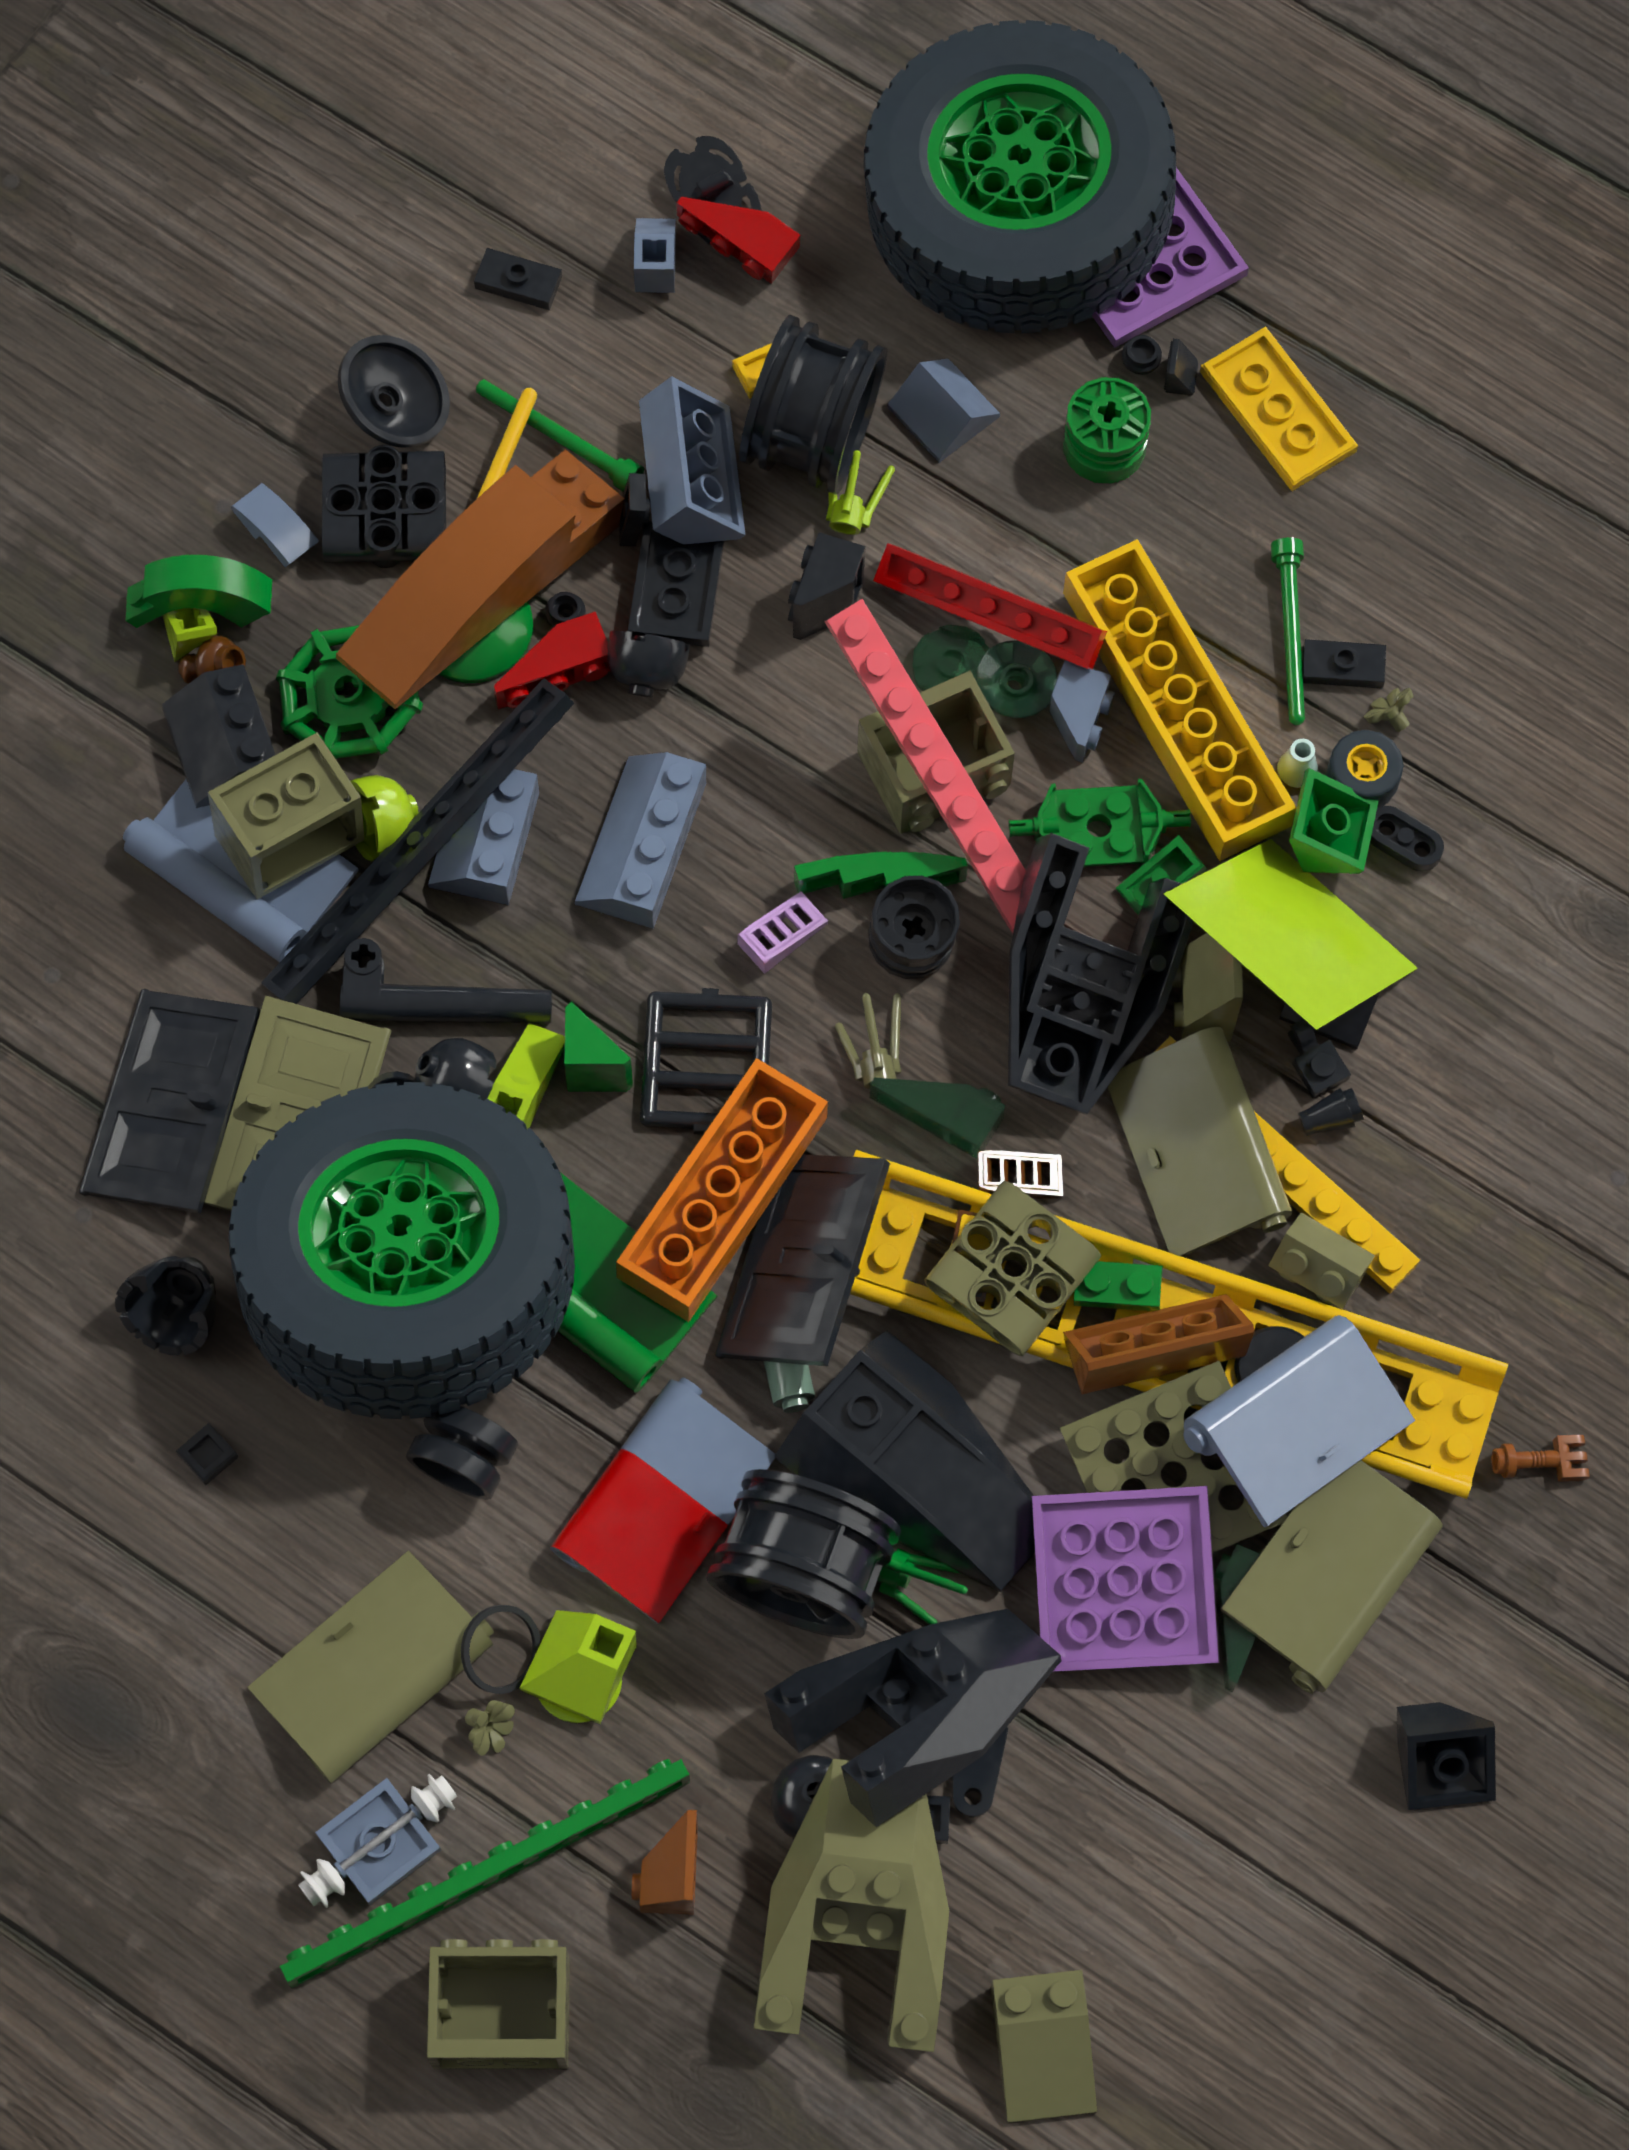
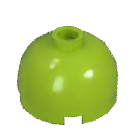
M379 775L350 780L361 796L365 838L363 842L355 846L361 855L370 861L375 860L387 847L392 845L419 813L416 800L411 794L407 795L405 789L395 780Z

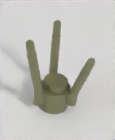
M865 993L862 999L871 1049L862 1053L863 1060L860 1061L843 1024L840 1022L836 1023L835 1029L853 1066L855 1080H863L864 1088L877 1089L896 1083V1075L901 1073L899 1063L901 996L898 993L893 995L890 1055H888L886 1048H880L871 996Z

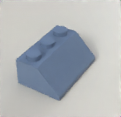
M513 769L506 779L478 807L476 812L437 851L428 883L429 888L509 905L539 796L537 774Z

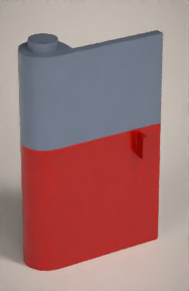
M681 1378L679 1382L672 1379L668 1381L550 1547L564 1562L581 1572H589L656 1624H659L735 1516L734 1501L737 1493L743 1491L741 1482L744 1474L755 1469L767 1470L775 1459V1453L701 1398L702 1390L686 1378Z

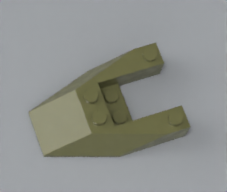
M833 1758L771 1886L754 2016V2029L799 2035L811 1940L899 1951L887 2038L890 2047L934 2052L941 2000L949 1906L927 1794L878 1827H875L850 1803L841 1766L850 1760Z

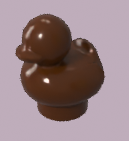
M214 636L201 644L197 654H188L182 657L178 665V671L184 682L189 684L204 672L243 664L245 667L246 658L243 650L230 639L224 636Z

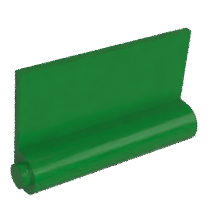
M561 1173L569 1201L575 1273L569 1305L557 1332L630 1390L637 1393L651 1380L718 1296L710 1290L691 1320L687 1322L619 1280L616 1273V1261L632 1240L636 1231Z

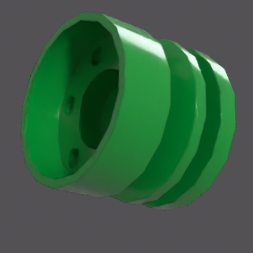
M1101 377L1086 382L1074 392L1067 408L1063 452L1069 466L1080 477L1094 483L1112 484L1127 479L1139 469L1146 455L1147 439L1151 425V408L1146 396L1134 384L1120 378Z

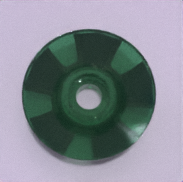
M1018 640L1005 641L990 648L980 660L976 672V682L990 708L1003 716L1011 718L1031 717L1043 711L1051 702L1052 693L1058 680L1056 668L1050 657L1044 651ZM1016 680L1021 684L1022 688L1019 690L1012 689L1008 686V681Z

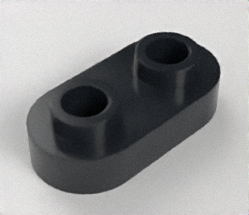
M1381 806L1377 808L1370 840L1373 846L1416 871H1428L1438 865L1444 851V842L1435 830L1394 806ZM1389 827L1393 834L1383 835L1379 828ZM1416 848H1424L1428 855L1420 857L1414 850Z

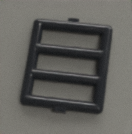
M702 988V993L651 992L647 997L640 1122L648 1127L694 1129V1134L704 1135L718 1113L657 1110L658 1087L734 1091L744 1075L661 1071V1048L753 1052L752 1064L758 1058L769 1065L772 1001L768 997L722 995L719 994V989ZM663 1008L755 1013L754 1035L662 1031Z

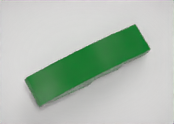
M872 852L843 855L794 865V883L797 892H802L803 894L839 885L842 897L845 899L877 889H884L889 883L904 876L922 875L939 881L944 887L966 881L968 864L966 858L924 852Z

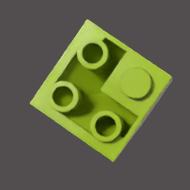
M556 1610L520 1686V1690L601 1724L635 1651L636 1631L597 1614Z

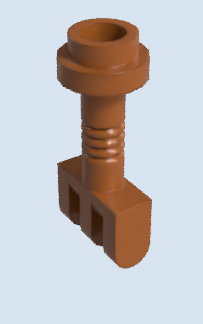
M1558 1435L1553 1439L1554 1450L1516 1452L1514 1445L1508 1443L1501 1444L1500 1448H1494L1492 1451L1491 1462L1493 1472L1501 1474L1503 1478L1515 1477L1517 1469L1535 1467H1556L1558 1482L1583 1481L1590 1478L1588 1468L1572 1469L1571 1465L1582 1464L1588 1461L1587 1452H1570L1569 1448L1584 1446V1435Z

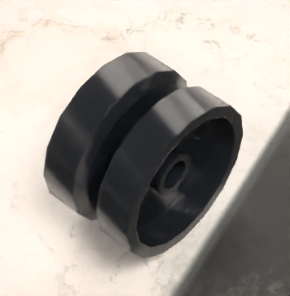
M462 1406L456 1411L439 1415V1412H433L431 1417H425L423 1420L424 1425L430 1434L415 1436L406 1454L407 1460L415 1468L447 1487L474 1498L491 1499L501 1480L500 1474L494 1466L509 1464L518 1447V1441L498 1424Z

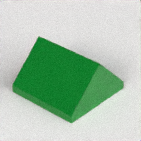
M1311 768L1306 769L1289 839L1302 871L1360 874L1363 872L1379 801L1364 799L1355 794L1353 788Z
M570 1002L565 1007L564 1065L568 1092L629 1091L633 1087L631 1058L575 1004Z

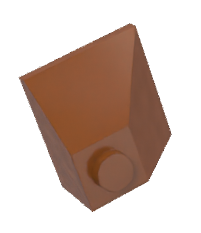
M687 1810L642 1860L641 1873H633L632 1900H640L641 1913L694 1915L698 1837L697 1810Z

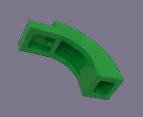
M180 555L163 558L145 565L144 579L128 587L125 621L138 628L168 612L178 609L196 608L220 614L242 628L271 613L273 579L244 563L218 556Z

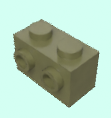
M1301 1212L1286 1232L1268 1266L1278 1271L1284 1279L1298 1283L1314 1292L1323 1302L1334 1304L1343 1309L1358 1288L1375 1255Z

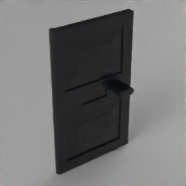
M141 989L79 1189L81 1195H91L201 1214L261 1012L258 1007Z
M823 1155L801 1156L756 1223L715 1352L717 1358L828 1366L855 1277L860 1274L859 1263L890 1166L886 1159Z

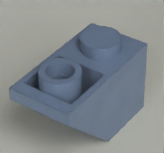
M636 218L634 238L635 292L675 293L676 219Z
M1065 660L1052 693L1049 712L1074 759L1083 762L1087 749L1095 751L1102 727L1096 725L1100 714H1109L1115 692L1109 690L1111 675L1094 669H1086Z

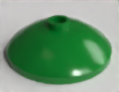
M527 601L440 672L439 675L461 683H481L491 681L506 674L525 656L531 644L533 616L529 602Z

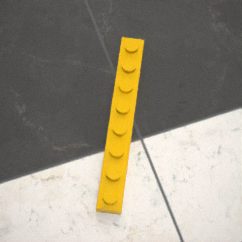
M1170 1036L1156 1051L1176 1041ZM1255 1112L1289 1204L1299 1213L1302 1212L1374 1254L1375 1257L1366 1273L1391 1294L1418 1266L1420 1259Z

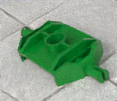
M1138 779L1137 785L1063 790H1056V784H1051L1037 817H1033V819L1008 820L1009 838L1034 835V841L1039 837L1053 833L1089 847L1084 867L1146 863L1151 858L1161 833H1166V828L1191 827L1190 809L1165 811V809H1161V805L1143 779ZM1093 821H1103L1109 826L1110 832L1104 837H1095L1089 833L1087 826Z

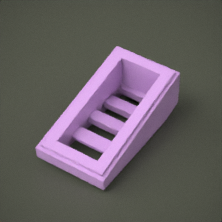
M799 892L738 934V945L765 974L826 926L828 920L802 892ZM800 907L812 922L805 925L793 911ZM787 917L797 927L798 931L792 933L781 920ZM775 926L786 939L780 942L770 929ZM764 936L773 947L767 950L758 939Z

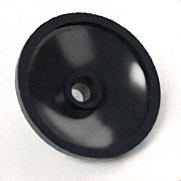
M375 335L358 341L344 355L338 370L340 398L352 420L366 434L389 446L412 448L429 442L442 430L450 409L447 384L439 368L420 348L398 337Z

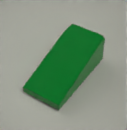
M1178 835L1115 889L1139 916L1150 882L1168 878L1183 884L1207 872L1208 869Z

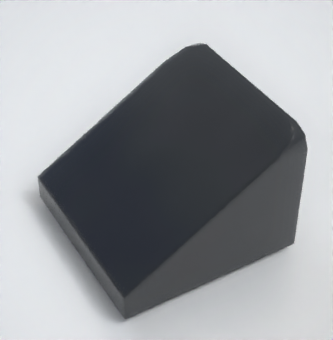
M1173 338V341L1170 343L1164 390H1166V393L1191 396L1195 393L1198 360L1180 339Z

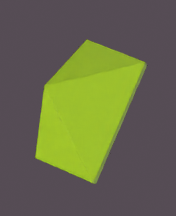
M186 608L174 610L163 615L174 662L200 646L204 641L217 635V627L208 610Z

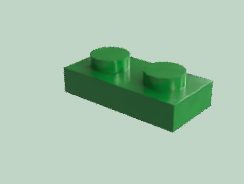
M1098 1261L1074 1292V1306L1141 1311L1160 1310L1163 1266Z

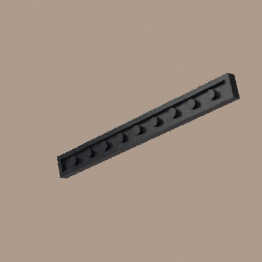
M543 678L412 819L399 838L373 861L261 983L280 1000L297 1004L324 973L336 963L348 945L363 934L374 919L393 901L412 878L421 871L437 851L449 841L450 837L476 812L478 807L506 779L525 756L534 749L550 729L562 719L563 715L575 704L567 694Z

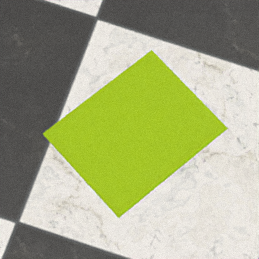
M1272 839L1164 893L1170 901L1316 1030L1418 969L1312 874L1303 872L1300 864Z

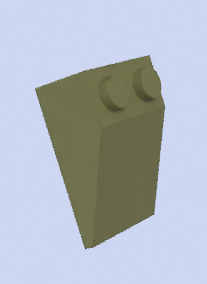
M1205 933L1185 946L1172 988H1179V1002H1173V1027H1180L1181 1039L1207 1028L1221 1027L1227 1041H1231L1243 1000L1242 964L1208 933Z
M1082 1970L992 1980L990 1990L1007 2123L1097 2113L1089 2018Z

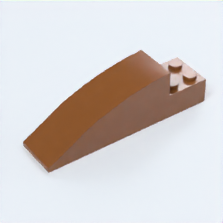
M566 449L531 477L517 465H514L462 512L401 575L336 653V659L394 709L398 708L618 528L625 498Z

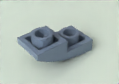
M263 483L230 507L255 540L261 537L285 568L319 542L300 517Z

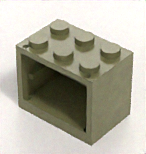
M968 671L920 692L919 694L981 797L993 799L1003 794L1008 789V786L1011 785L1015 752L972 672ZM879 711L859 719L857 753L899 833L903 834L909 830L919 832L926 829L934 822V819L941 817V814Z
M318 733L311 735L208 792L214 836L257 900L365 840L361 796Z
M447 1939L441 1940L440 1947H430L427 2059L432 2068L568 2069L570 1959L567 1948L558 1947V1941L551 1939L532 1940L531 1947H513V1941L505 1939L487 1940L486 1947H468V1941Z

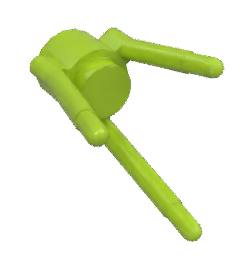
M855 450L849 469L845 494H841L839 500H837V495L828 492L829 506L826 520L830 521L829 527L836 532L849 535L859 534L861 527L869 528L872 514L895 472L894 466L891 465L887 468L865 508L863 506V499L854 495L861 456L860 451Z

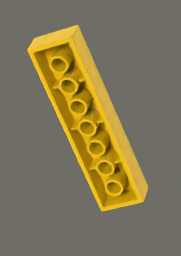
M1136 539L1066 572L1063 590L1065 598L1078 620L1107 631L1099 651V656L1187 807L1190 809L1218 860L1221 861L1291 827L1297 808L1139 540Z

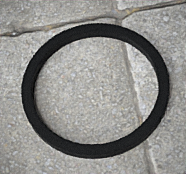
M494 1605L479 1612L467 1626L461 1643V1661L470 1681L478 1688L495 1694L510 1693L519 1689L541 1644L538 1628L526 1612L514 1606ZM497 1612H511L520 1617L530 1631L532 1655L526 1670L516 1681L506 1686L493 1687L484 1683L474 1672L470 1661V1643L476 1628L485 1618Z

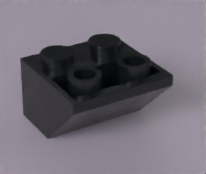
M818 533L814 546H806L801 562V569H804L801 582L794 581L788 599V604H791L788 621L793 622V638L802 640L827 628L824 621L857 602L864 582L866 546L823 533Z

